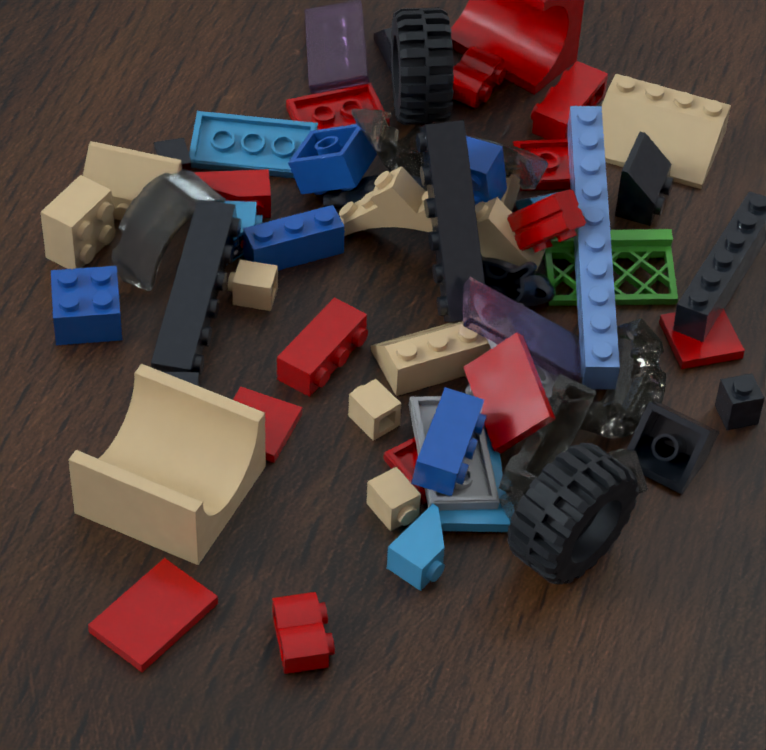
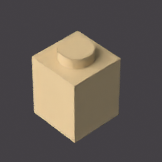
M239 260L236 272H231L228 280V291L233 293V305L271 311L278 290V266Z
M374 379L365 385L358 386L349 394L348 416L374 441L400 426L401 402L377 379Z
M397 467L367 482V505L390 531L402 525H408L419 517L421 494Z

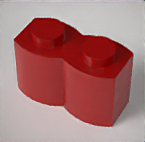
M471 46L465 52L460 62L453 67V99L473 108L479 107L482 102H487L491 96L492 89L496 84L500 85L506 75V68H503L504 58L476 46Z
M316 592L272 598V615L284 674L329 667V655H335V647L332 633H325L324 624H328L325 602L319 603Z

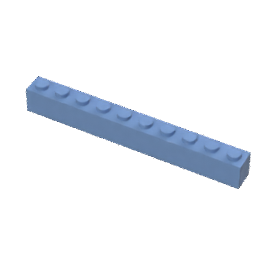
M570 106L567 127L570 189L574 191L579 203L578 208L581 209L586 221L585 226L575 230L577 236L573 237L582 389H616L620 364L602 106Z

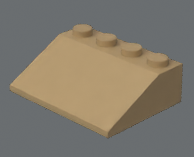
M615 74L602 104L605 162L624 167L639 132H645L672 164L670 177L674 178V182L702 189L726 133L731 105L663 87L658 84L637 80L629 76Z

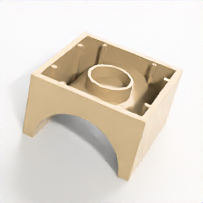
M141 364L134 373V389L128 412L109 448L98 459L78 450H75L68 459L74 512L199 565L266 467L265 413Z

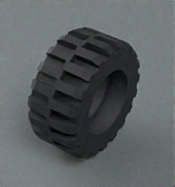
M440 7L401 8L393 14L391 29L392 92L395 116L397 121L403 125L444 123L451 117L454 83L453 46L449 16L447 11Z
M580 443L579 445L569 447L567 452H561L552 463H548L542 469V473L532 481L527 493L521 497L519 507L511 517L512 524L508 526L507 533L509 537L507 540L510 550L517 558L552 584H568L573 582L574 578H580L587 569H591L597 564V560L602 555L604 556L608 552L611 544L622 533L621 530L624 525L628 523L631 517L630 513L635 509L637 503L636 497L639 495V484L635 474L597 445Z

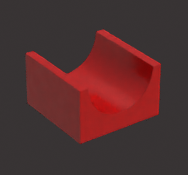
M469 0L461 16L451 27L453 49L464 55L471 46H476L503 57V68H506L504 78L535 95L577 61L584 0Z

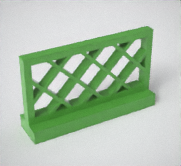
M672 229L610 230L613 271L621 276L614 282L615 305L677 304L678 294L671 248L673 241ZM556 238L551 240L553 247L546 249L542 257L545 261L546 277L549 278L554 289L563 281L574 291L570 295H556L555 292V296L549 302V306H577L576 281L568 276L575 270L574 240L571 238L559 243ZM618 258H629L635 264L626 271L615 261ZM649 258H664L665 265L660 270H657L647 260ZM552 259H566L572 264L562 271L553 264ZM639 267L652 275L645 284L632 275ZM659 280L668 287L669 294H657L650 287ZM625 281H628L638 290L634 294H625L618 287Z

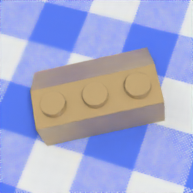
M93 141L90 142L83 176L112 190L114 219L172 231L184 206L181 160Z
M477 320L451 322L371 345V351L396 396L464 377L466 373L463 367L490 350V345Z

